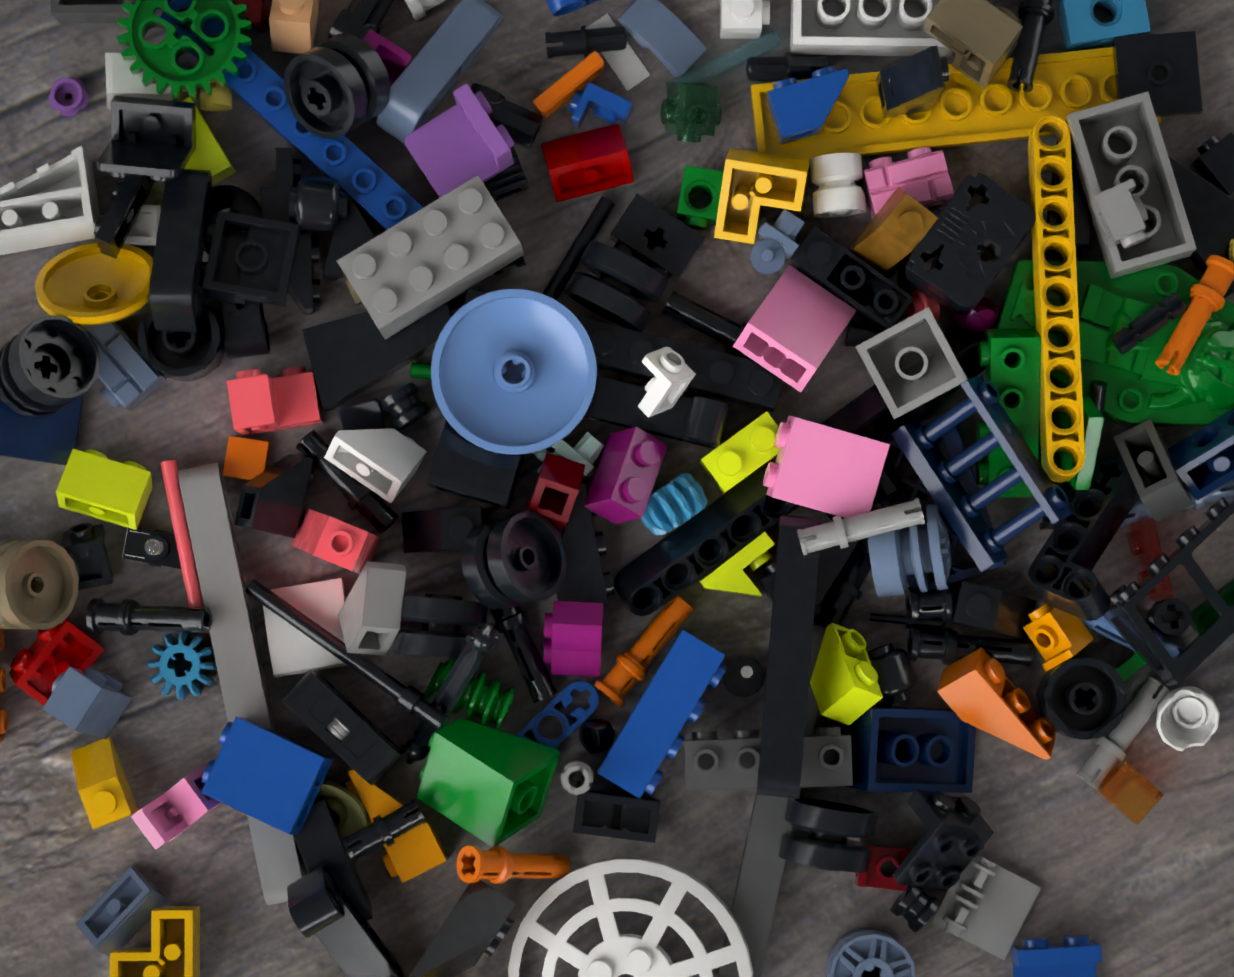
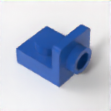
M588 82L584 92L576 91L568 112L573 114L571 118L572 125L580 128L589 107L595 109L593 115L604 122L615 125L618 120L626 124L633 110V102Z

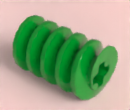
M450 658L446 663L440 662L424 692L426 700L439 691L457 658ZM481 671L475 678L471 679L452 713L456 715L461 709L467 707L466 720L472 721L481 714V725L488 727L493 722H496L495 729L499 730L514 701L515 687L510 686L504 693H500L501 680L496 678L487 686L485 685L486 672Z

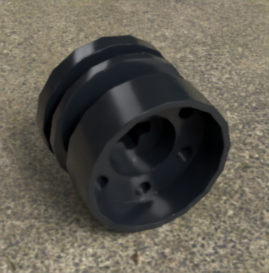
M44 316L26 326L0 349V398L18 414L30 418H44L61 411L73 400L87 392L96 381L100 368L98 347L90 333L80 324L74 323L71 319L63 316Z

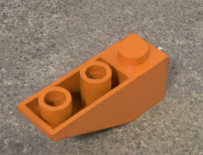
M982 647L943 669L937 692L962 721L1044 760L1051 758L1056 738L1055 730L1049 725L1045 717H1041L1031 706L1026 693L1021 688H1016L1008 679L1002 665L996 659H991Z

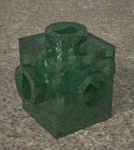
M668 82L667 99H663L660 109L661 122L665 124V130L677 134V141L701 142V135L715 136V126H719L722 114L721 104L717 102L718 87L707 83Z

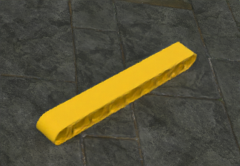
M1048 115L1037 121L1028 138L1027 146L1030 207L1035 213V222L1031 227L1035 327L1041 336L1039 405L1041 464L1052 481L1062 483L1071 480L1082 469L1085 462L1071 138L1069 126L1065 120L1059 116ZM1048 131L1055 134L1058 144L1053 146L1044 144L1039 137V133ZM1043 171L1056 173L1060 179V184L1055 186L1046 184L1041 178V173ZM1048 210L1057 212L1062 219V224L1053 226L1046 223L1042 213ZM1049 250L1059 252L1063 257L1064 264L1060 266L1049 264L1045 259L1044 252ZM1050 290L1061 292L1065 297V305L1058 307L1050 304L1047 300L1046 292ZM1057 330L1064 333L1068 341L1067 346L1056 347L1051 344L1048 332ZM1058 370L1065 373L1069 378V386L1058 388L1053 385L1050 380V372ZM1062 411L1068 414L1071 419V427L1060 429L1055 426L1051 418L1052 413ZM1065 452L1069 454L1073 461V468L1071 470H1061L1054 463V453Z

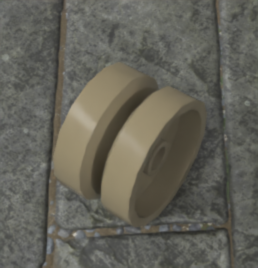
M51 540L0 541V629L49 630L61 624L72 612L78 596L79 577L73 559L62 546Z

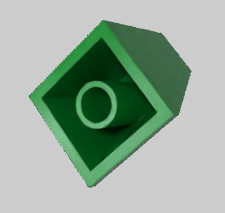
M458 718L441 730L436 729L429 740V747L431 749L427 763L423 766L419 775L421 784L417 798L491 847L498 846L541 817L561 752L555 748Z

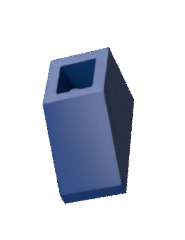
M829 66L814 71L812 73L813 78L797 83L796 78H788L773 84L774 90L768 91L766 100L780 145L820 133L848 80L847 68L836 71L835 66Z

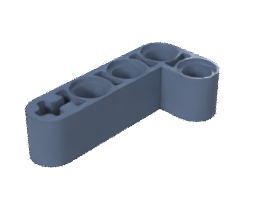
M461 0L391 86L389 102L382 113L378 115L376 125L405 145V137L408 134L413 133L416 129L430 121L433 109L491 39L500 26L504 15L483 0Z

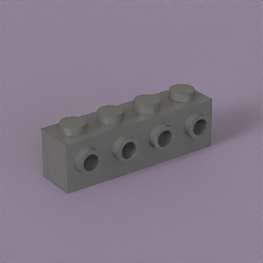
M841 727L816 728V736H804L800 787L853 786L851 735H841ZM733 730L734 738L717 739V731L692 732V740H684L685 790L757 789L761 737L758 738V730Z

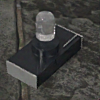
M127 528L122 553L123 559L145 562L156 567H161L162 565L181 569L175 535L168 534V531L157 529L151 531L137 528V530Z

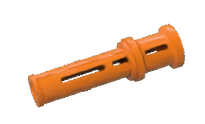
M1210 255L1206 261L1207 269L1200 282L1192 285L1189 291L1191 302L1159 358L1155 361V364L1161 370L1170 363L1166 372L1171 375H1179L1184 362L1211 314L1223 308L1225 304L1223 297L1234 280V263L1224 257Z
M678 595L670 600L629 651L617 655L615 658L617 663L602 681L597 680L593 686L622 708L625 704L624 698L639 680H645L648 673L646 668L694 609Z
M473 845L463 847L458 854L456 862L459 878L463 882L471 884L478 882L480 879L488 880L494 884H502L509 878L559 880L570 872L571 865L569 858H565L567 855L563 853H511L501 846H494L489 850H481Z

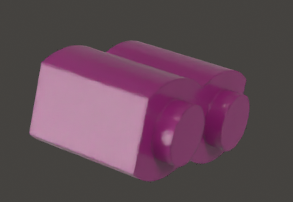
M554 601L553 613L545 612L544 637L552 639H544L543 663H551V675L600 677L603 603Z

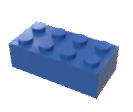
M681 630L599 766L597 773L639 799L644 791L651 795L664 774L658 769L664 757L668 756L673 759L685 739L684 736L679 734L685 722L688 720L694 724L703 710L706 702L700 699L706 687L710 685L716 688L728 667L721 663L726 655L688 632Z

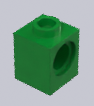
M685 165L676 219L684 220V224L693 229L707 230L708 224L716 226L724 172ZM696 190H703L710 195L712 202L704 209H697L690 204L688 200L689 195Z

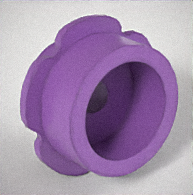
M74 77L60 78L51 87L49 103L54 110H59L61 115L71 117L77 115L80 109H85L89 101V95L85 92V84L81 80ZM71 93L72 99L66 100V94Z

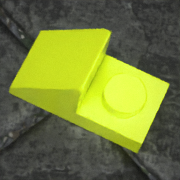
M766 532L762 533L699 583L704 589L757 597L763 596L743 569L749 565L752 571H755L772 557L768 549L775 545Z

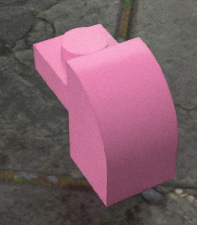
M208 763L185 776L163 795L131 816L155 850L168 841H172L222 803L201 793L205 785L202 782V776Z

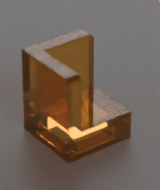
M1127 761L1118 762L1107 774L1098 790H1093L1104 801L1114 805L1135 824L1140 823L1164 795Z

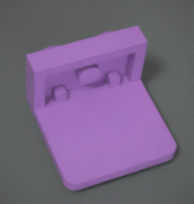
M467 83L453 91L456 105L405 137L407 149L439 198L476 175L484 183L514 164L510 148L515 144L502 124L495 127L488 116L493 112L488 101L481 91L474 94Z

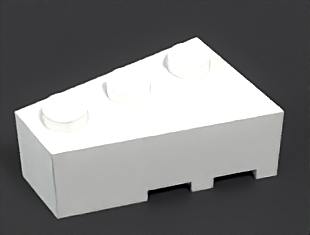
M82 145L72 150L71 155L50 166L47 163L37 168V172L15 184L12 181L0 188V255L95 238L94 228L100 217L92 160Z

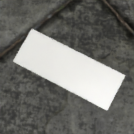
M607 13L586 27V29L614 27L616 25ZM628 42L624 50L601 52L627 91L650 76Z

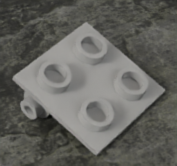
M978 855L972 859L960 874L959 881L951 888H948L931 923L1005 960L1041 887Z

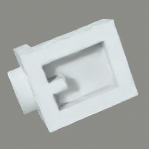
M664 347L648 353L642 360V363L654 374V377L645 386L647 393L638 405L648 418L673 408L696 375L685 363L683 357L670 347Z

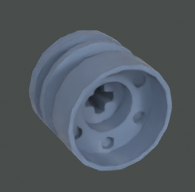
M937 504L926 506L927 524H918L868 537L871 569L878 598L904 595L907 589V575H915L921 592L928 591V573L934 572L937 590L949 588V573L952 566L947 525H945L940 515Z
M870 927L854 929L839 937L828 951L824 966L825 977H863L862 973L864 970L871 972L875 966L878 967L877 973L881 977H916L915 965L907 950L887 932Z

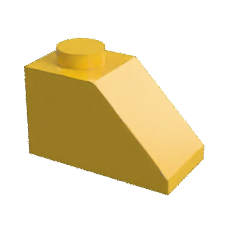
M111 736L71 751L78 792L93 830L133 815L139 810Z

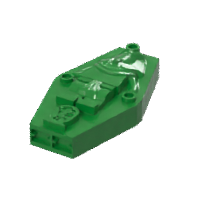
M1018 260L1013 265L999 310L1000 318L995 324L994 329H1036L1033 260ZM1046 260L1053 266L1064 264V261ZM1076 261L1082 394L1089 395L1091 381L1099 380L1107 383L1103 416L1105 419L1123 426H1137L1151 419L1155 427L1202 428L1234 409V304L1224 298L1225 304L1223 308L1211 314L1184 362L1179 375H1171L1166 372L1170 363L1161 370L1155 364V361L1159 358L1184 313L1174 320L1169 319L1167 325L1144 341H1137V346L1125 354H1121L1114 347L1110 338L1122 328H1129V323L1156 304L1160 306V302L1172 293L1178 294L1186 307H1188L1191 302L1189 291L1192 285L1198 284L1200 281L1179 267L1166 263L1110 279L1105 262ZM1056 290L1046 292V297L1050 304L1058 307L1065 305V297L1061 292ZM1057 330L1048 332L1051 344L1056 347L1067 346L1068 341L1064 333ZM1058 370L1050 372V380L1054 385L1059 388L1069 386V378L1065 373Z

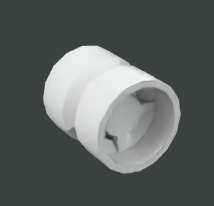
M832 153L809 159L811 183L819 186V189L813 192L812 198L814 217L839 218L866 212L865 193L861 187L856 185L863 178L861 154Z

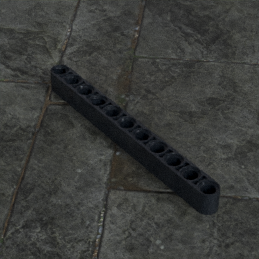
M956 326L944 333L967 379L981 374L985 370V366L979 365L978 347L979 342L983 340L973 331L960 326ZM874 384L822 422L821 425L886 443L893 438L891 433L905 424L918 420L962 388V386L959 385L894 420L877 386ZM777 456L774 457V458H773L772 460H770L769 462L775 463ZM769 462L617 573L614 579V588L632 613L638 616H647L654 613L780 521V515H788L800 506L766 495L768 487L763 486V479Z

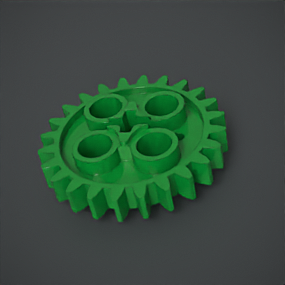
M135 0V4L122 3V9L130 16L129 18L117 19V24L128 32L117 36L119 44L130 45V47L125 49L121 55L124 60L136 59L129 69L133 75L145 71L141 81L145 87L157 81L156 91L158 95H162L168 87H172L174 99L178 100L182 89H188L191 99L196 100L197 88L203 87L204 91L211 96V83L216 81L225 88L227 87L224 77L226 72L235 76L239 75V71L234 64L235 60L247 62V55L239 49L240 47L252 45L251 38L241 34V32L252 29L251 21L239 19L248 12L246 4L234 6L233 4L237 0H192L188 10L175 12L170 8L172 0ZM161 9L182 29H187L191 25L195 39L205 46L212 48L215 51L214 55L209 56L193 40L185 35L179 39L175 27L155 15V11ZM213 20L220 21L225 25L223 33L215 38L208 37L203 33L204 26ZM160 27L166 31L165 39L156 45L147 43L145 41L146 33L151 28ZM187 52H192L199 56L197 66L190 70H184L177 65L179 57Z

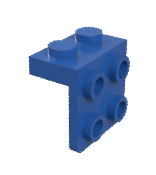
M1089 935L1064 936V942L1048 943L1047 938L1023 939V945L1011 946L1013 977H1097L1096 962H1102L1101 945L1093 940H1089Z

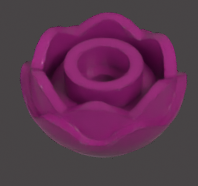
M983 297L971 313L958 315L951 311V315L958 326L971 331L985 332L986 329L992 328L998 322L1000 306H994L991 299Z

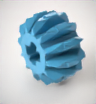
M682 473L651 493L643 518L640 519L653 535L662 536L699 513L706 507L708 500L703 493L704 490L700 483L690 473Z
M181 631L178 636V643L171 633H167L164 635L167 649L158 644L152 646L153 652L160 655L161 658L160 660L147 661L148 667H159L160 672L150 677L152 683L166 680L161 689L163 695H169L176 686L177 699L184 700L187 695V686L196 697L202 694L197 682L198 680L208 686L213 684L214 680L204 674L205 669H217L216 662H206L205 657L214 653L213 647H205L200 651L199 648L204 642V636L200 634L196 635L189 644V632ZM181 653H184L186 661H191L192 663L191 670H184L185 676H181L180 669L174 668V661L181 660L179 656Z

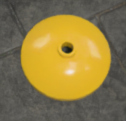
M97 242L71 248L52 258L40 270L35 281L38 303L51 316H63L80 325H101L121 320L134 314L149 301L153 258L144 250L129 244H123L116 259L101 253Z

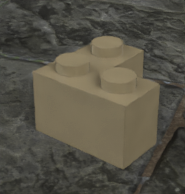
M939 0L926 17L923 31L956 53L952 67L985 89L1012 54L1023 26L1018 23V18L1010 10L1004 7L996 8L986 0Z

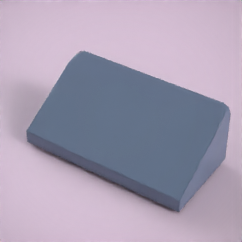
M131 865L76 925L97 951L110 957V952L117 948H123L151 919V911L159 906H163L168 899L138 868Z

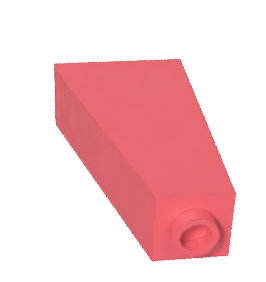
M305 508L303 522L296 531V536L292 539L290 545L360 574L367 561L372 562L381 538L331 516Z

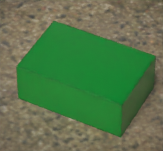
M1132 652L1114 669L1119 673L1124 682L1145 665L1146 662L1137 652Z

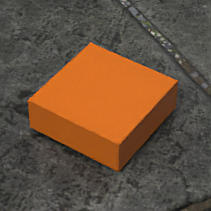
M229 436L222 476L249 481L258 476L267 468L271 443Z

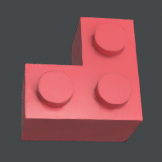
M306 367L281 370L282 377L276 378L261 373L260 369L236 372L237 379L226 381L234 430L247 436L324 423L321 399L314 373H306Z

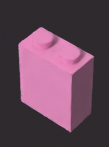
M789 265L749 320L733 347L799 392H802L857 310Z
M793 416L788 417L787 423H780L774 442L775 446L780 447L776 462H769L763 479V486L768 487L766 495L836 516L841 515L843 518L871 511L890 444Z

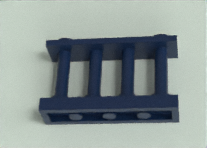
M982 375L960 384L968 397L934 422L925 426L917 420L901 426L891 435L979 570L983 572L1008 558L1004 551V543L1047 515L1051 523L1055 524L1073 513L1068 507L1069 500L1066 493L1060 486L1052 483L1000 404V395L995 386L990 381L984 380ZM978 411L991 432L950 461L944 459L936 447V440ZM1001 445L1014 467L973 495L967 494L958 481L959 474ZM1024 480L1037 501L997 529L989 528L981 516V509Z

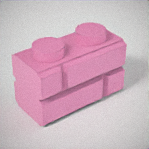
M927 146L907 152L908 159L893 162L892 157L888 156L868 162L869 169L863 170V178L861 180L871 218L875 217L898 186L926 208L949 203L954 196V191L943 151L932 152L931 147Z

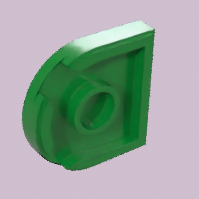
M1082 394L1085 462L1075 477L1069 480L1075 490H1089V487H1091L1104 417L1087 394ZM1059 411L1057 419L1058 428L1068 429L1071 427V419L1065 412ZM1059 452L1062 469L1071 470L1073 468L1072 458L1065 452Z

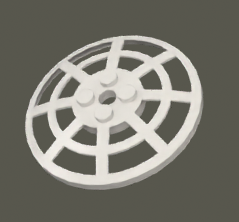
M625 857L590 863L571 871L553 883L534 902L522 920L512 945L508 966V977H519L523 948L527 938L530 937L548 950L544 961L542 977H554L559 957L579 969L578 977H618L622 974H630L633 977H690L699 974L700 977H713L712 969L735 961L739 977H753L749 948L741 928L726 904L707 885L688 872L667 863L645 858ZM616 872L642 873L660 877L672 882L660 905L638 898L610 899L605 874ZM585 880L589 881L594 904L572 916L560 928L557 935L537 922L541 913L560 894L575 884ZM686 891L698 898L714 914L726 932L731 945L708 953L706 952L703 943L695 931L680 916L675 914ZM614 912H638L652 916L653 919L643 936L619 934ZM597 917L603 940L588 954L567 942L569 937L580 926ZM667 926L673 928L684 939L694 957L676 963L672 962L664 949L658 945Z

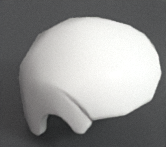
M1180 687L1170 691L1158 704L1156 727L1163 742L1178 751H1183L1188 747L1204 746L1210 740L1211 736L1218 729L1220 712L1213 697L1197 687Z

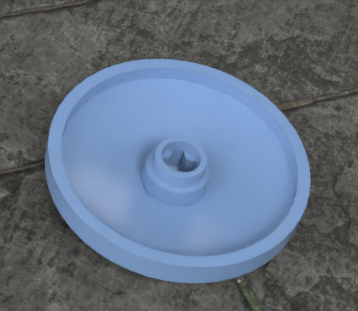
M504 289L489 292L471 300L450 318L441 331L433 351L431 380L437 404L445 419L457 433L485 450L507 455H520L546 449L561 441L577 427L588 411L593 399L597 380V365L591 340L583 325L569 309L542 293L524 289Z

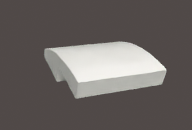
M342 578L271 589L273 593L344 642L338 614L346 601ZM263 606L268 646L275 678L306 673L310 670L318 671L348 666Z

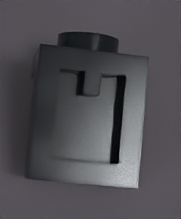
M81 523L72 526L63 533L61 546L74 561L79 577L78 590L113 583V573L104 543L105 530L103 524L92 526L90 523Z

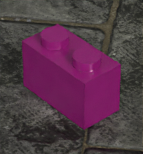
M638 427L610 434L584 507L613 524L643 518L667 445Z

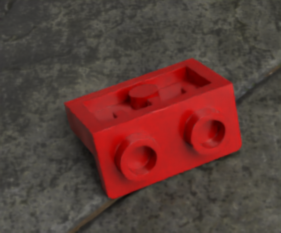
M68 616L61 624L49 630H38V638L29 649L23 648L19 651L10 665L12 669L9 675L14 684L43 706L53 693V683L61 673L66 672L69 666L84 671L87 666L91 667L105 650L101 643L71 622Z

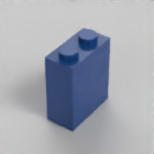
M235 717L234 722H228L222 731L219 744L223 746L217 759H212L205 768L202 776V782L205 785L201 793L289 835H299L334 759L250 719Z

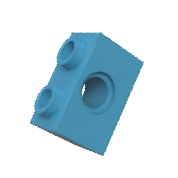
M1060 0L1056 6L1065 52L1113 45L1112 40L1114 37L1148 35L1151 31L1145 0ZM1097 6L1107 8L1112 15V21L1108 23L1098 21L1093 14V8Z

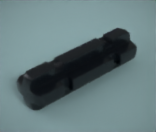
M1172 293L1160 302V306L1156 304L1129 323V328L1124 327L1112 335L1110 338L1112 344L1121 354L1127 353L1137 346V341H1144L1167 325L1169 319L1174 320L1184 313L1187 309L1184 301L1178 294Z

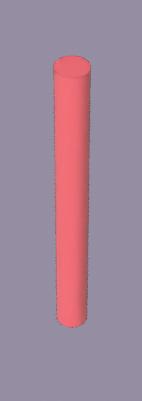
M176 460L164 461L160 465L188 605L191 608L204 607L180 490Z

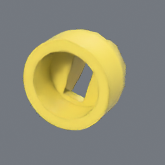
M217 82L215 86L211 83V96L204 91L203 87L201 88L200 109L212 112L232 109V94L228 85L224 88Z

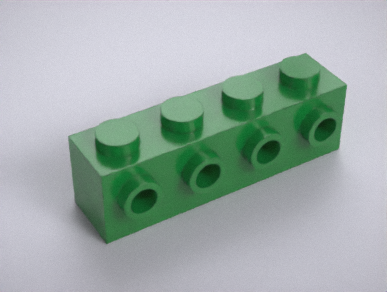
M1035 328L986 329V341H980L978 347L979 365L985 366V380L990 381L1000 395V404L1038 460L1041 336ZM978 421L977 441L991 432L985 421ZM1001 445L984 456V461H977L976 477L978 485L985 487L1014 467ZM1023 480L998 498L1034 496Z

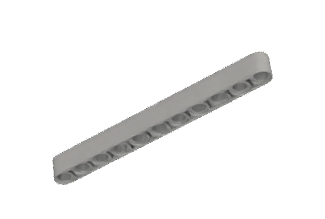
M215 462L179 470L180 490L204 607H209L212 613V625L209 632L228 722H234L235 717H243L276 732L249 595L245 593L247 585L225 478L222 476L221 464ZM247 815L265 902L267 906L288 902L287 886L306 875L303 859L294 835H289Z

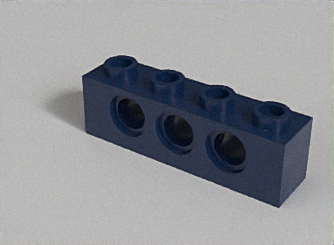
M1234 409L1168 448L1175 471L1196 500L1234 479Z

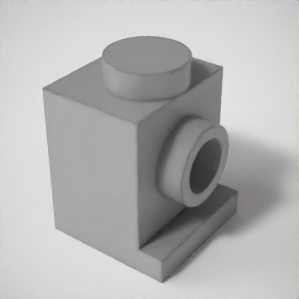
M1133 178L1094 195L1090 201V205L1110 248L1121 243L1123 248L1126 249L1147 239L1144 232L1146 228L1144 221L1148 220V216L1140 198H1132L1131 192L1136 187Z

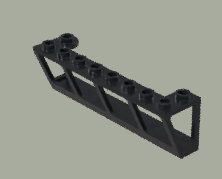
M1234 495L1228 501L1222 497L1204 513L1209 519L1198 529L1192 525L1175 540L1179 547L1169 557L1162 553L1146 567L1149 575L1141 583L1137 584L1134 580L1127 586L1123 584L1109 596L1110 607L1104 614L1105 619L1168 687L1180 684L1234 633V602L1229 607L1192 557V552L1234 513ZM1182 564L1216 610L1218 617L1173 659L1139 614L1136 605L1174 568ZM1124 615L1129 620V622L1141 636V638L1152 651V653L1120 620L1118 616Z

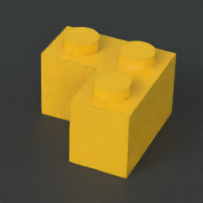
M729 148L725 160L714 238L754 244L762 206L801 212L810 160Z
M159 906L151 911V948H117L110 952V977H200V906Z

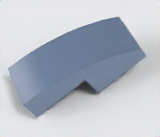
M634 0L617 18L642 48H649L674 77H681L707 49L694 33L659 0Z

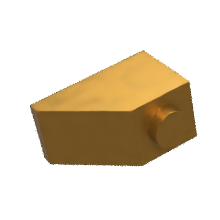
M898 186L849 248V251L883 275L914 250L937 221L938 217Z

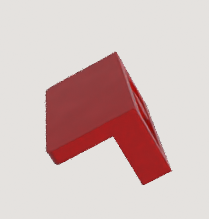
M618 124L541 144L556 203L634 182L627 148Z

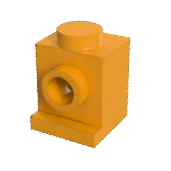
M1046 602L1028 614L1031 621L1023 627L1046 661L1042 664L1046 672L1072 658L1094 640L1080 618L1052 607Z

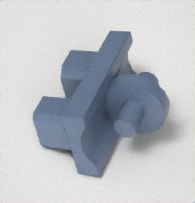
M786 209L783 210L773 226L765 222L758 231L757 239L759 242L753 246L750 252L752 267L763 275L777 273L783 267L785 258L790 261L797 251L799 245L794 241L804 228L805 222Z

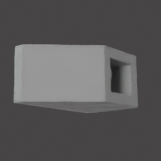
M370 561L365 563L338 614L347 653L385 656L400 630L406 579L405 565Z

